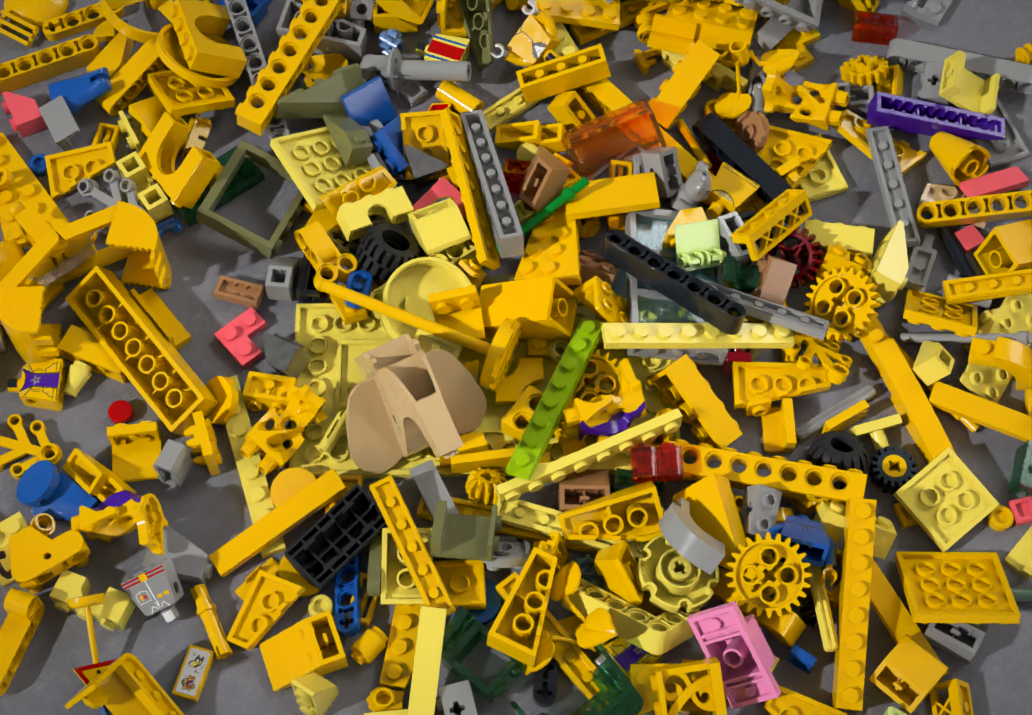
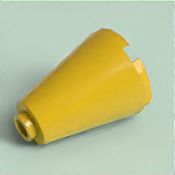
M940 131L931 137L929 143L930 150L956 186L960 187L961 182L983 176L987 172L989 167L987 160L988 158L991 159V155L984 147L945 131Z

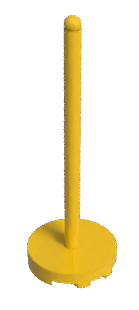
M318 278L315 281V287L318 290L487 355L480 377V385L482 387L496 391L498 384H502L513 361V352L521 336V322L508 317L505 318L490 344L323 278Z

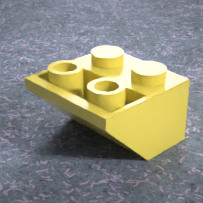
M451 198L407 214L414 238L428 255L438 254L445 248L459 246L466 240L471 239L459 208Z

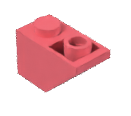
M7 91L2 93L5 102L1 104L6 115L11 114L13 117L9 121L14 132L19 130L21 137L25 138L47 129L35 99Z

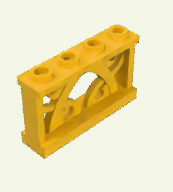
M716 657L653 667L654 675L649 677L651 689L656 691L657 701H653L655 715H678L690 697L699 708L712 711L713 715H727L721 667ZM707 670V674L690 682L685 674ZM673 675L679 676L684 680L686 687L682 690L679 684L672 682L675 685V690L668 692L665 688L666 680ZM698 691L701 696L706 692L709 694V699L706 702H701L695 693ZM666 699L669 701H673L668 709V712L666 706Z

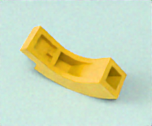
M998 336L997 341L972 338L968 363L1003 369L1015 377L1016 390L1026 391V389H1032V349L1030 347Z

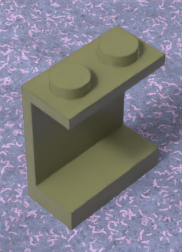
M437 500L430 540L431 557L493 561L494 551H499L500 536H496V532L502 529V516L498 515V505H492L491 517L448 514L447 501Z

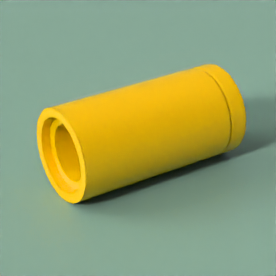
M443 81L436 91V98L443 103H451L452 109L458 113L483 110V101L451 81Z

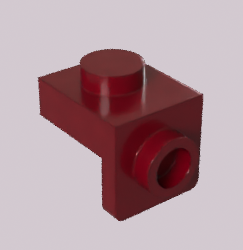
M730 348L722 365V374L732 376L733 362H751L752 353L745 352V348Z

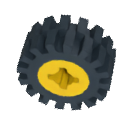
M886 446L885 450L881 448L873 457L869 467V476H872V484L877 482L876 488L879 490L882 486L884 493L891 490V494H894L913 478L917 472V468H915L916 461H911L913 455L911 453L905 455L907 450L904 448L901 452L898 451L899 446H894L893 450H891L890 446Z

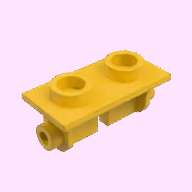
M197 114L196 118L191 117L188 125L192 130L181 146L183 149L181 158H183L185 153H189L193 145L201 149L204 148L206 141L198 139V137L207 140L212 128L210 119L199 118L200 114Z

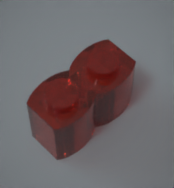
M665 442L660 444L659 447H650L649 444L642 443L635 445V448H631L630 466L632 483H645L648 481L674 482L682 480L681 446H677L672 442Z

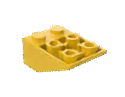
M330 610L305 618L259 644L274 693L292 687L291 681L294 678L314 672L323 676L348 667L346 655Z

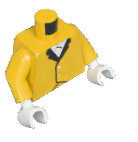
M528 0L533 9H528L525 5L522 6L523 13L529 16L506 46L509 50L506 51L501 43H496L495 46L501 48L502 52L497 54L491 51L492 56L495 58L504 56L505 60L523 67H531L560 57L555 52L560 44V40L557 37L554 19L541 8L537 9L535 0Z

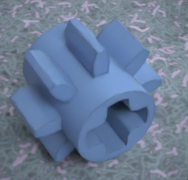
M395 28L382 31L378 38V45L382 47L380 52L389 55L393 48H397L401 52L405 41L401 38L402 32Z

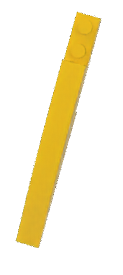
M872 316L871 320L875 324L867 323L868 332L860 330L859 339L892 394L890 400L898 414L900 413L903 423L926 463L929 464L948 447L955 453L930 402L894 338L889 339L878 318Z

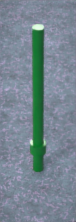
M583 177L570 188L567 186L561 191L562 194L525 222L521 226L523 236L567 201L570 203L576 198L575 195L590 184L587 179Z

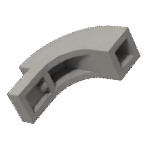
M681 497L676 504L672 502L659 520L662 534L679 554L696 567L711 575L725 557V544L707 534L693 521L690 516L689 501Z

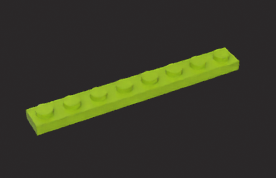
M581 318L506 467L508 475L531 480L562 417V410L566 409L602 336L601 327L603 323Z

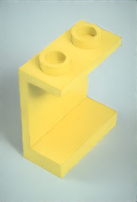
M961 50L944 60L939 96L964 110L987 115L993 113L997 106L996 100L1000 74L996 73L986 80L964 68L967 54Z

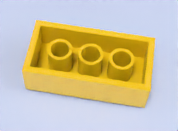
M678 0L670 2L666 16L697 22L695 43L699 39L710 48L730 52L729 44L737 39L744 40L748 51L750 50L758 12L745 9V7H733L727 3L718 4L707 0H687L685 2Z

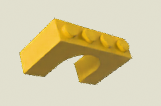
M175 0L174 4H171L169 8V17H171L189 69L239 79L247 63L242 47L217 43L202 34L223 36L230 22L226 7L199 0Z
M165 111L138 155L147 167V170L152 174V179L158 182L162 191L171 198L170 202L179 208L184 206L193 209L219 168L220 163L211 152L193 145L180 167L175 171L177 153L192 129L183 118Z

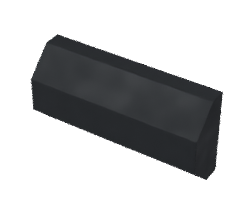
M356 484L286 550L284 555L306 581L321 590L382 531V528L387 527V524L376 501L362 487Z

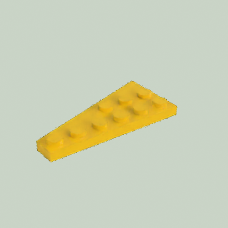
M769 125L767 143L757 155L774 171L779 166L796 157L800 165L795 171L800 176V179L791 187L797 189L831 147L832 140ZM755 195L738 213L743 211L759 212L767 204Z
M3 132L0 133V166L8 170L13 177L11 185L0 191L1 228L4 240H14L22 248H27L30 245L25 241L15 218L8 212V207L12 202L19 201L26 208L32 205L48 221L49 225H52L53 229L70 222Z
M565 204L533 228L514 277L515 281L554 275L565 285H582L577 219L567 221Z

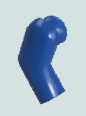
M174 217L161 221L156 226L160 238L170 229L175 234L179 233L184 228V225L179 222L180 219Z

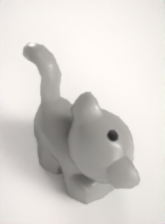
M699 161L696 164V170L687 179L686 183L682 184L678 189L676 196L670 204L674 209L680 211L696 208L699 201H705L708 198L712 179L707 172L709 165L705 161Z

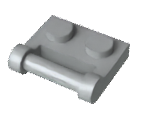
M911 0L904 6V11L938 27L954 0H928L923 8L918 7L920 0Z

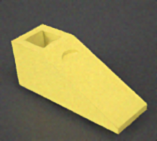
M316 672L294 678L291 681L294 690L293 694L297 698L296 702L300 705L299 709L306 715H324L339 694L336 685Z

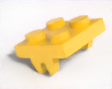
M202 410L194 412L192 415L195 425L190 426L183 432L185 437H194L186 441L187 447L192 448L191 454H201V456L193 459L194 464L200 466L207 465L211 476L221 474L219 465L223 464L217 447V439L210 418L205 419Z

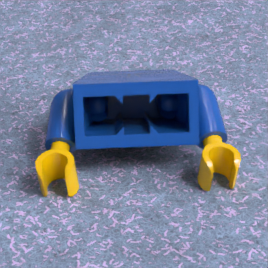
M789 515L785 523L780 522L769 529L768 532L771 534V539L774 540L776 534L779 533L781 534V542L787 537L791 538L790 547L799 544L800 546L796 553H806V556L801 560L802 562L818 567L825 566L824 571L818 577V582L822 585L825 581V576L830 579V586H832L837 579V573L832 569L836 561V543L825 532L824 525L821 522L809 520L805 515ZM764 550V553L761 555L763 562L771 563L773 561L771 556L774 554L773 550Z

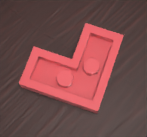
M250 307L214 333V336L244 370L263 356L261 350L250 339L266 328L267 325L263 318Z

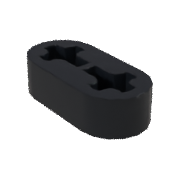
M553 658L548 663L549 668L553 669L548 672V679H543V670L534 672L533 700L536 705L542 708L550 707L556 700L558 667ZM542 685H548L547 692L552 694V696H547V700H542L541 695H537V693H542Z

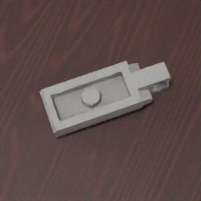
M926 234L923 244L914 246L909 261V269L905 276L908 280L904 287L925 292L938 252L937 249L932 248L935 236Z

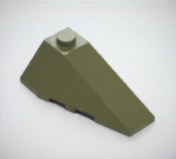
M456 0L468 39H470L478 70L483 71L494 62V57L491 54V51H494L492 0Z
M356 63L332 71L333 76L322 80V78L315 80V84L306 90L299 88L278 99L273 116L276 119L322 118L323 114L341 112L348 115L340 97L364 84L360 65Z

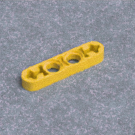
M100 2L45 21L42 25V31L47 40L57 41L95 28L107 19L101 10ZM124 7L112 10L119 18H122L125 14ZM92 13L100 14L96 19L88 18ZM72 20L79 21V23L75 26L68 25V23Z

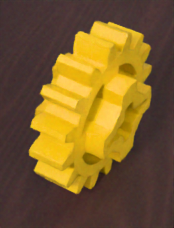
M859 55L857 59L850 58L849 62H843V66H840L841 80L851 83V86L859 84L860 87L863 85L871 86L873 82L880 83V79L885 80L886 76L889 75L888 61H885L884 58L878 59L877 55L873 57Z

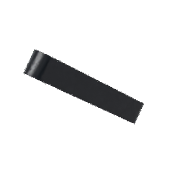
M708 113L692 125V130L696 137L722 162H725L760 186L756 195L767 205L785 190L793 189L714 113ZM801 204L797 213L799 216L803 213ZM787 215L784 222L788 225L789 216Z
M610 230L606 233L602 256L607 261L720 331L729 335H736L740 332L746 315V309L740 303L619 230Z

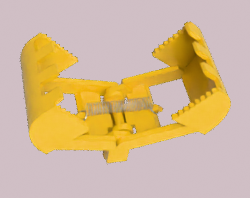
M19 201L12 202L9 205L8 212L15 218L25 241L30 245L31 249L0 282V321L16 351L27 364L63 360L59 358V351L57 349L61 342L60 337L62 336L61 332L63 329L60 323L42 324L40 321L42 319L41 314L63 290V284L66 281L89 273L96 265L104 267L128 257L121 278L123 285L128 284L130 286L133 284L134 286L139 285L140 287L145 286L152 289L156 287L157 290L162 289L163 291L170 288L172 271L159 232L153 219L141 208L130 203L118 201L114 206L53 229L52 225H49L48 221L32 205L26 208ZM110 226L106 239V245L109 246L97 251L94 242L98 233L95 231Z

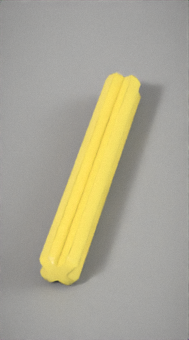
M810 565L806 570L807 573L812 574L808 579L811 585L810 588L823 647L826 652H833L838 649L839 644L825 582L822 585L818 582L822 568Z

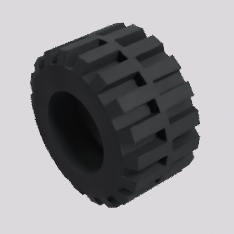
M376 222L368 228L357 248L356 254L359 262L370 274L377 276L381 280L388 281L392 273L402 264L412 259L420 258L421 248L417 240L409 232L403 230V228L391 223Z

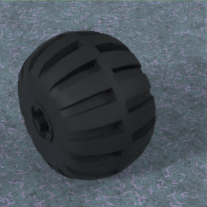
M834 430L824 432L812 442L808 449L807 461L812 462V465L821 467L824 464L834 465L837 469L845 471L848 469H858L863 474H866L869 456L865 445L860 439L850 433L846 434L844 431L836 432ZM841 481L833 484L835 489H845L847 487Z

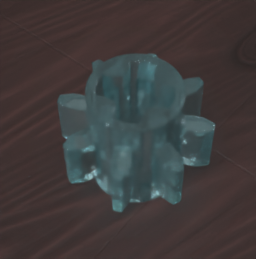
M589 554L582 559L577 557L576 563L579 565L581 578L590 583L598 584L599 577L594 567V559ZM585 568H590V573H585Z

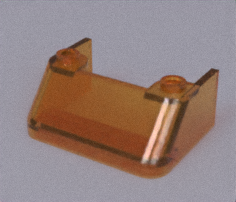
M646 99L621 107L574 127L563 134L569 154L581 178L595 173L599 162L639 145L647 147V149L659 146L660 144L662 148L667 146L655 115Z

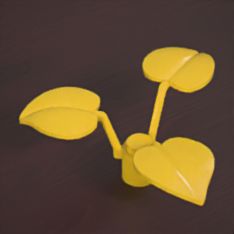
M742 39L734 40L729 44L730 52L713 49L724 57L720 65L729 69L735 67L737 83L736 93L727 92L717 98L714 106L716 113L720 118L733 119L740 117L750 109L752 105L751 96L749 94H741L739 68L748 64L750 57L758 66H763L765 74H767V68L770 66L777 68L779 74L782 75L793 67L800 55V50H770L761 56V61H759L754 55L753 50L748 51L747 44Z
M575 561L566 564L554 576L550 597L555 601L563 598L564 602L583 622L575 631L577 639L556 635L550 637L549 632L542 631L534 668L523 663V671L527 676L532 672L542 669L550 662L555 651V644L553 643L555 641L575 644L584 649L589 648L593 651H599L606 641L618 636L611 615L605 608H597L585 618L569 600V595L577 591L581 581V571Z

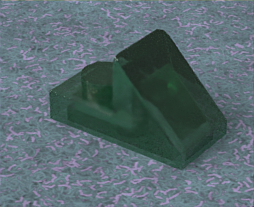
M735 256L725 257L724 278L730 288L749 294L758 287L759 266L742 267L741 264H738Z

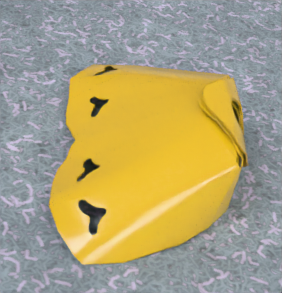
M338 53L311 56L302 70V73L306 76L304 78L306 87L314 85L315 82H312L313 80L315 81L319 78L325 80L333 76L332 71L348 66L347 58ZM310 63V65L313 67L307 70V68L309 67L308 64Z

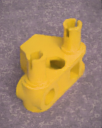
M28 526L9 537L12 577L21 588L29 590L33 594L41 592L45 582L73 566L84 567L89 562L90 549L77 529L64 532L51 540L33 527Z

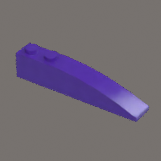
M877 91L868 104L867 124L889 126V129L933 136L940 131H945L962 139L1003 140L1005 138V118L879 91Z

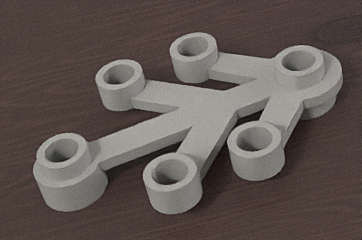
M107 169L103 174V179L110 185L112 196L101 191L98 183L93 179L84 178L77 185V189L82 196L94 197L108 205L103 209L116 205L118 201L123 202L121 193L123 191L127 193L128 203L141 208L147 213L142 206L138 205L135 181L124 178L119 185V173L116 170ZM88 210L85 213L84 217L96 213L98 211ZM107 227L101 229L103 233L108 234L109 230Z

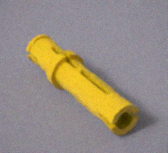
M196 585L190 589L196 603V613L204 623L217 660L225 659L232 655L233 652L217 617V607L215 603H212L206 585Z

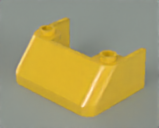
M124 653L64 705L68 710L82 699L84 704L92 709H99L105 705L113 715H184L138 658L131 653Z

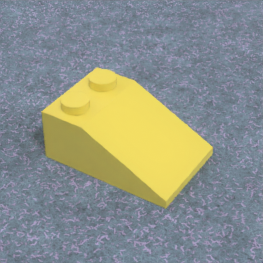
M901 220L894 225L879 243L872 259L871 272L865 275L869 276L872 279L871 283L878 287L873 292L880 294V297L875 299V301L881 304L880 307L887 300L891 302L898 289L902 290L908 280L905 277L909 269L904 223Z
M382 528L380 604L424 605L389 528ZM417 528L431 556L430 540L432 528Z

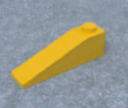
M652 481L625 488L557 514L564 540L604 539L645 542L662 534L659 520L663 516V511L656 486Z

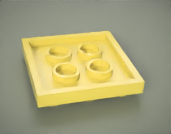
M950 447L944 450L893 494L942 552L948 550L999 505L997 500Z

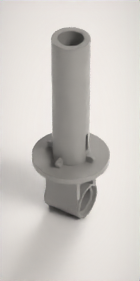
M397 48L391 49L389 55L367 54L360 63L364 83L379 76L383 83L389 84L392 91L399 89L402 80L469 82L472 73L470 61L402 60L400 51Z

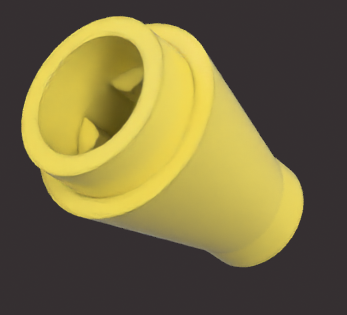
M75 360L73 365L69 367L63 393L76 398L92 376L91 371L93 368Z

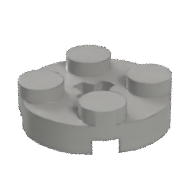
M500 535L499 551H494L493 561L482 562L486 564V568L490 571L512 567L523 569L530 556V544L525 539H523V543L517 541L516 536Z

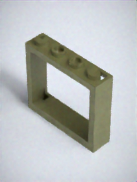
M241 140L198 208L196 221L270 259L274 251L277 253L281 249L284 242L282 241L285 234L289 235L294 226L292 221L295 216L300 217L302 214L305 198L299 190L269 241L214 213L213 210L246 158L294 183L278 158Z

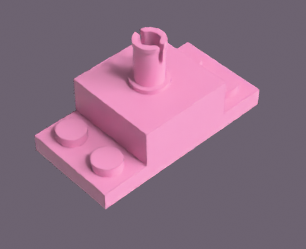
M736 601L690 614L687 621L706 658L716 657L720 662L724 694L732 709L779 697L781 690L770 670L775 657L753 614L743 617Z

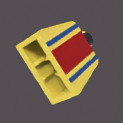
M436 34L430 45L422 42L418 43L416 55L423 56L424 60L467 61L470 55V39Z

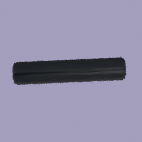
M941 227L938 230V234L961 277L977 276L951 227Z

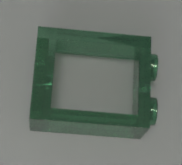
M475 619L441 657L444 667L462 681L469 680L471 688L489 703H492L495 698L499 699L507 690L508 683L512 679H517L522 674L524 666L522 662L506 655L511 660L489 685H486L460 663L482 638L487 640L490 631Z

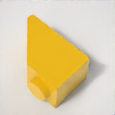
M576 91L559 93L547 107L558 123L563 122L565 128L585 139H589L601 124Z

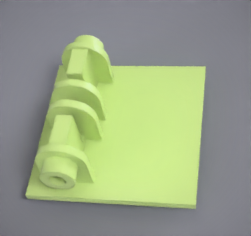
M718 219L674 225L677 266L690 271L720 266L723 260L727 259L726 251L720 249Z

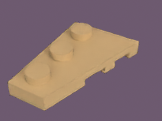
M927 183L918 205L926 202L967 198V196L961 190H957L955 186ZM968 207L970 213H979V209L977 207ZM952 209L944 210L945 214L950 217L956 215ZM987 222L971 224L984 229Z

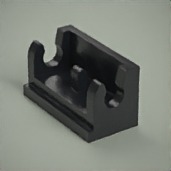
M305 254L303 255L296 289L298 303H325L326 292L318 291L314 287L313 279L316 270Z

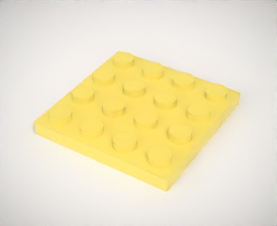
M327 127L273 138L270 142L271 148L313 211L326 208L318 197L372 170L368 162L367 165L346 167Z

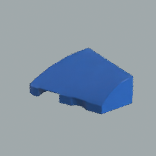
M61 472L58 486L53 495L48 500L43 499L40 502L41 505L33 507L31 512L34 516L40 513H47L54 520L63 522L66 520L71 521V517L79 515V507L82 505L91 509L98 507L100 504L93 496Z

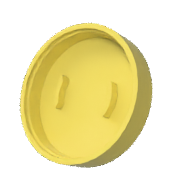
M421 257L402 264L392 273L382 290L380 301L435 322L428 294L471 286L472 284L467 276L452 263L434 257ZM381 314L383 324L393 339L407 333L411 339L415 337L418 328Z

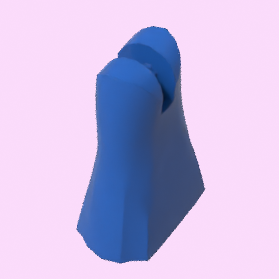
M106 67L99 68L80 76L49 84L51 101L58 96H62L74 116L86 105L112 90L108 69Z

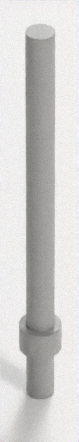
M1017 331V333H976L975 337H961L955 333H901L900 341L922 343L927 340L938 343H971L972 338L997 341L998 336L1028 346L1029 343H1032V333L1028 331Z

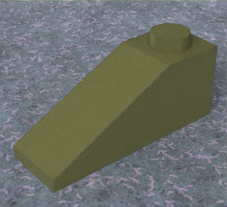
M344 112L323 114L322 118L345 166L367 165V158L370 157L374 146L366 130Z

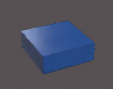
M794 645L787 660L809 674L817 658Z

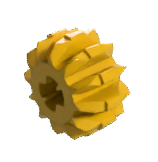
M489 467L487 469L478 468L477 471H471L465 486L466 493L470 500H475L476 504L484 503L485 506L487 504L496 505L498 501L496 486L508 480L505 479L504 473H498V469L491 470Z

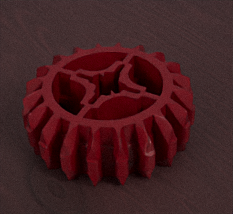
M797 227L767 252V254L775 256L777 250H779L781 259L789 262L792 261H790V256L786 251L794 254L797 263H792L796 264V269L800 271L799 274L793 276L791 284L794 289H798L799 281L802 286H807L806 278L811 281L815 280L812 272L820 273L821 270L816 268V265L823 264V260L817 258L824 255L822 250H816L822 245L819 241L814 242L816 235H809V230L806 228L801 232L800 227ZM770 234V239L773 238L774 234ZM790 239H801L803 241L800 245L796 244L792 248L784 244L785 241ZM806 248L809 251L807 266L803 262V255L807 252Z

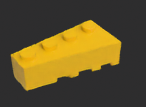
M687 354L667 365L646 381L650 387L655 385L662 394L659 397L665 403L670 402L676 409H679L682 414V421L692 426V434L701 443L723 450V448L743 434L739 429L738 423L728 414L724 403L716 397L711 390L709 382L702 377L697 370L695 362Z
M536 547L533 548L488 633L486 644L534 668L558 559Z

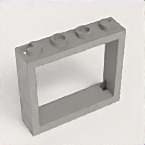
M734 0L735 3L744 6L745 9L754 10L763 17H770L782 25L791 26L798 32L807 33L819 27L823 0H808L805 14L774 0Z

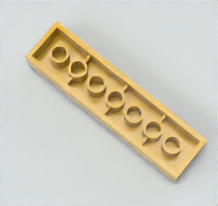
M96 265L65 298L171 433L184 436L183 432L190 426L195 425L192 413L202 410L205 418L219 403L112 271Z

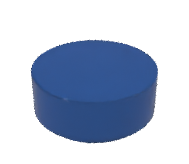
M45 154L34 155L28 162L29 169L36 177L48 175L45 156L47 155Z

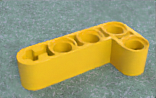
M156 39L148 40L110 80L112 90L96 99L97 103L111 116L119 115L118 112L124 110L148 85L146 81L147 73H154L163 67L166 70H171L157 54L155 48Z
M719 567V582L715 588L710 587L714 591L713 596L725 604L733 601L738 603V600L741 598L740 596L731 597V593L736 590L735 587H727L726 585L733 581V579L725 576V573L728 571ZM754 587L751 588L752 592H755L757 590ZM762 593V597L764 600L769 601L772 599L771 597ZM747 603L741 606L738 605L744 616L753 614L759 625L769 630L777 640L790 648L794 646L806 628L801 618L793 611L789 613L782 608L781 617L777 616L775 611H772L771 618H767L764 610L758 617L756 616V608H753L748 613L746 611Z
M11 588L4 600V609L8 615L0 629V697L7 691L45 611V606L38 596L16 588Z

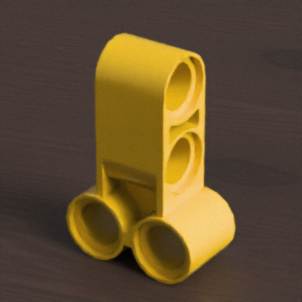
M315 221L295 231L294 235L299 247L316 270L313 279L314 287L315 281L318 278H323L322 276H327L329 278L328 281L333 283L336 280L344 283L348 281L349 275L357 268V259L349 253L341 254L319 222ZM341 266H345V267H347L349 270H345V269H343Z

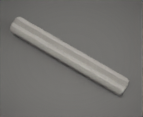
M871 384L865 385L795 429L796 438L798 441H804L823 429L827 420L861 400H866L867 402L875 397L876 390Z

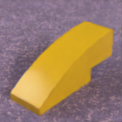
M539 120L496 125L494 144L497 147L518 150L521 144L531 142L537 147L539 145L545 147L549 152H561L567 150L568 131L563 122L541 125Z
M74 448L62 467L90 495L97 496L102 502L112 494L127 490L134 494L137 493L116 474L79 448Z

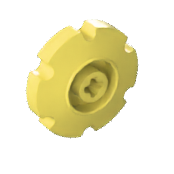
M663 534L653 538L645 545L641 553L645 558H639L636 564V580L641 591H648L651 594L650 603L661 610L676 614L680 607L685 608L688 613H691L709 602L714 594L710 587L715 588L719 582L718 566L711 575L704 572L679 554Z

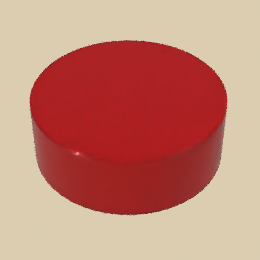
M118 400L109 406L108 416L114 424H128L134 416V411L129 402Z

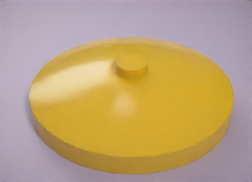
M173 23L164 26L160 30L155 41L157 54L163 63L180 77L192 83L210 88L228 87L237 81L238 78L190 70L184 58ZM202 33L212 41L230 45L218 35Z

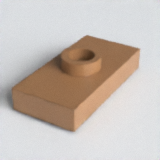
M221 275L213 292L214 299L258 309L266 288L263 285Z

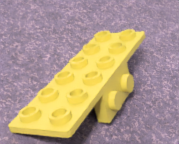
M1032 293L1008 296L1004 299L1000 308L982 312L978 317L976 333H1017V331L1032 333ZM965 343L964 348L970 352L971 343ZM968 363L960 377V382L974 395L998 404L1013 375L1000 368Z

